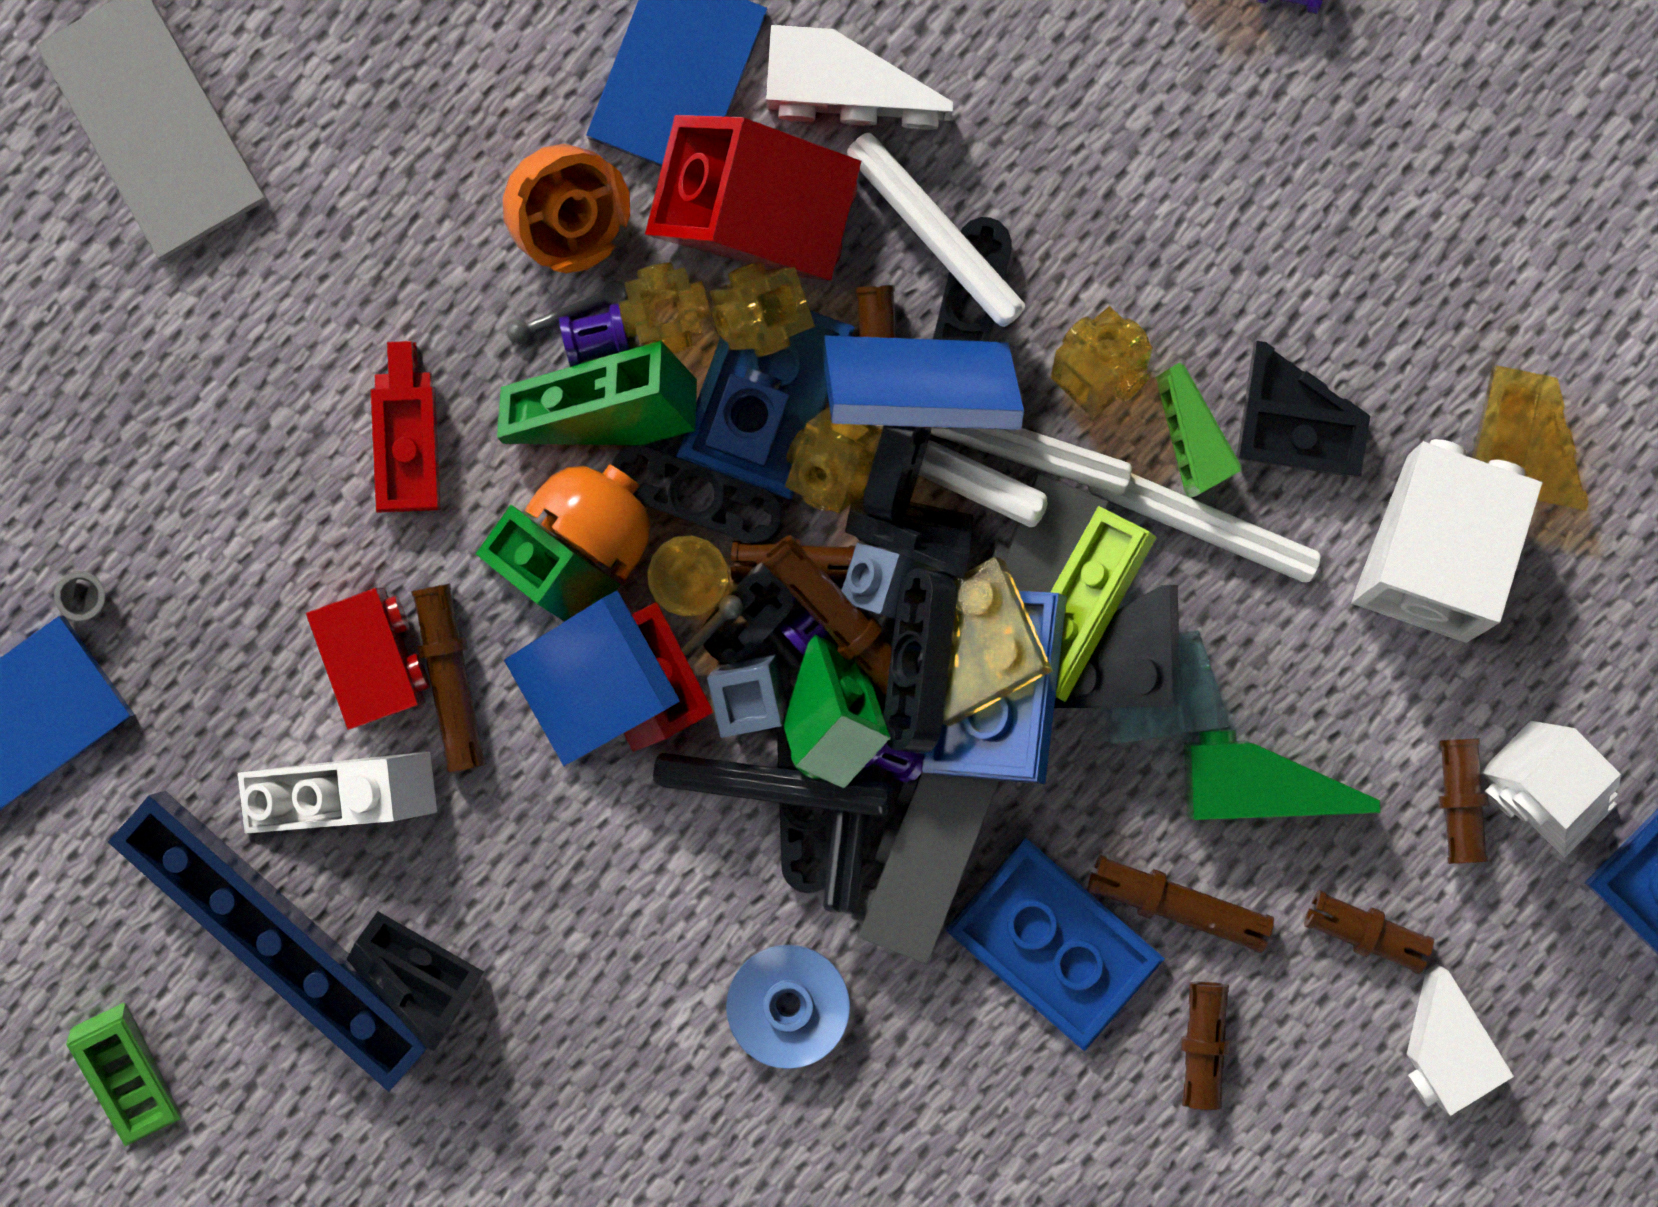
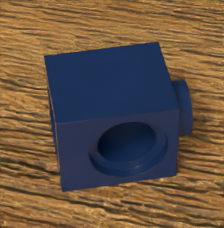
M747 368L744 378L730 374L705 443L707 448L766 468L790 401L789 394L779 391L782 380ZM745 399L759 400L768 409L766 424L760 430L753 433L739 430L735 427L732 419L735 407Z

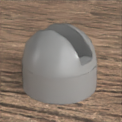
M74 571L60 579L55 588L54 600L56 607L65 617L75 621H84L91 619L100 612L105 601V590L103 584L95 575L86 571ZM77 579L89 581V586L84 596L83 611L70 609Z

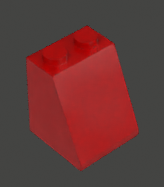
M675 115L645 235L794 277L831 281L835 265L838 263L842 253V237L850 206L857 194V178L862 161L744 117Z

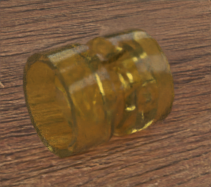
M692 535L675 537L662 544L652 556L647 571L649 589L656 602L668 612L684 617L704 615L714 610L722 598L727 596L731 583L730 565L723 552L708 540Z

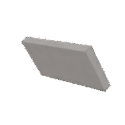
M112 0L35 45L158 259L163 261L268 200L154 0Z

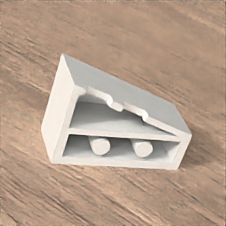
M1530 721L1480 771V774L1491 784L1484 791L1485 794H1488V798L1509 817L1512 818L1516 815L1522 821H1528L1564 858L1616 807L1617 804L1614 801L1618 798V794L1615 791L1619 788L1621 774L1575 728Z

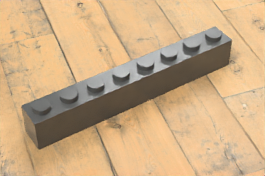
M1041 474L1035 476L1030 487L1045 493L1048 502L1046 511L1035 527H1028L1017 521L1009 543L1001 540L997 541L985 574L995 578L991 590L1051 592L1097 507L1100 506L1106 509L1109 501ZM922 772L916 780L902 783L895 804L905 807L897 830L885 827L873 861L883 865L874 887L863 884L858 895L857 908L850 917L860 922L857 930L858 938L926 965L928 964L999 780L939 776Z

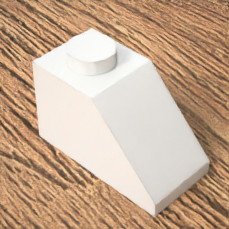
M1438 964L1427 969L1407 1050V1056L1416 1070L1407 1076L1427 1107L1436 1102L1440 1108L1451 1116L1514 1076L1450 972Z

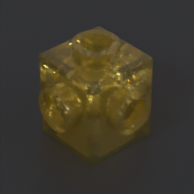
M763 261L755 262L730 271L728 273L730 283L710 291L715 305L712 312L714 325L722 339L728 343L730 350L754 349L756 357L765 356L789 347L791 345L789 337L815 327L795 267L766 270Z
M672 262L656 264L636 271L638 279L624 282L628 300L618 302L627 337L638 336L642 346L662 340L673 354L693 348L692 337L704 334L700 319L712 317L703 281L691 283L686 268L682 267L674 270ZM671 301L678 306V316L673 322L662 323L657 320L655 311L660 303Z
M1108 306L1093 320L1085 316L1069 329L1062 340L1063 345L1055 352L1050 377L1094 419L1118 398L1126 402L1143 388L1149 379L1147 368L1153 347L1150 345L1145 331L1135 321L1129 318L1123 319L1115 310Z
M827 407L807 422L805 429H801L793 439L786 457V461L792 464L785 487L802 495L804 501L810 506L824 511H834L838 514L857 498L863 500L882 429L874 425L834 424L831 421L830 407Z

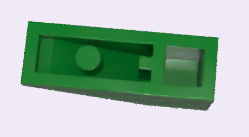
M661 340L502 386L500 390L497 438L503 444L644 445L695 431L697 379Z
M1236 730L1199 731V742L1184 743L1187 816L1193 820L1381 813L1380 800L1245 740L1237 741Z

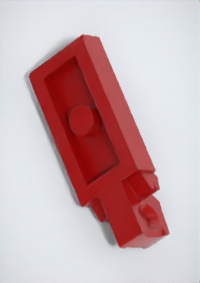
M387 342L388 374H375V389H370L376 513L441 510L435 387H432V373H418L416 342Z

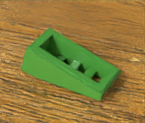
M1180 362L1156 376L1184 492L1187 497L1197 496L1242 471L1240 469L1242 467L1185 365H1182Z
M125 1003L74 1026L69 1031L66 1045L125 1147L181 1119V1113ZM115 1034L120 1038V1040L100 1050L95 1051L93 1045ZM129 1054L133 1062L106 1074L103 1068L104 1065ZM139 1076L142 1077L145 1084L117 1096L115 1088ZM151 1097L154 1098L158 1106L131 1119L128 1118L125 1110Z

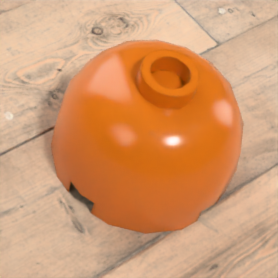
M568 144L543 147L521 160L509 176L503 194V220L517 247L539 265L550 267L554 271L565 274L588 270L607 258L616 247L611 242L617 235L620 225L626 228L630 218V192L621 172L594 151Z
M610 464L603 473L586 466L567 467L552 475L538 489L524 509L526 514L534 518H538L544 511L547 516L541 525L596 564L600 561L610 568L616 561L617 564L611 573L624 581L627 580L648 545L650 522L647 509L633 495L640 485Z

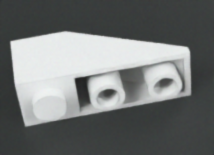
M771 25L766 102L767 109L779 110V119L794 122L815 121L816 112L840 114V122L843 124L872 126L877 124V116L902 118V127L918 130L938 129L939 120H951L953 112V102L838 31L828 28Z
M430 752L388 755L238 773L245 834L392 822L437 813Z

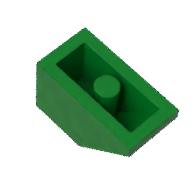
M513 505L508 507L476 552L478 557L537 605L564 622L600 599L617 591L621 585L593 562Z
M815 635L808 642L783 727L791 750V759L798 770L809 778H822L845 788L890 739V735L870 677L852 659L845 660L837 652L838 645Z

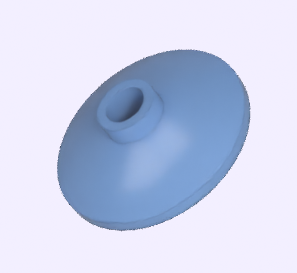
M777 945L756 953L739 968L729 987L726 1012L731 1032L747 1054L768 1066L793 1069L813 1064L835 1048L847 1027L850 1001L843 977L834 964L815 950L799 945ZM784 993L795 994L800 1000L798 1011L790 1015L780 1012L776 1005L780 995Z

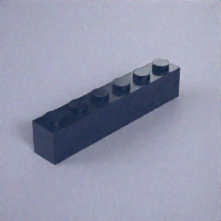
M166 790L149 795L108 841L113 848L388 1092L428 1049L346 960L349 955L346 950Z

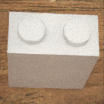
M1438 439L1431 440L1430 443L1423 441L1406 458L1351 604L1467 643L1501 622L1542 482L1526 477L1525 469L1514 463L1503 460H1491L1488 464L1466 456V449L1456 443Z

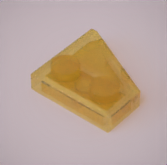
M1493 365L1472 458L1488 464L1491 460H1503L1519 465L1525 469L1526 477L1542 482L1537 501L1587 511L1589 501L1586 491L1582 489L1574 454L1577 453L1571 430L1566 425L1563 413L1565 405L1558 378Z
M996 556L966 572L964 578L958 577L954 579L957 589V603L942 724L950 727L1053 671L1006 561Z

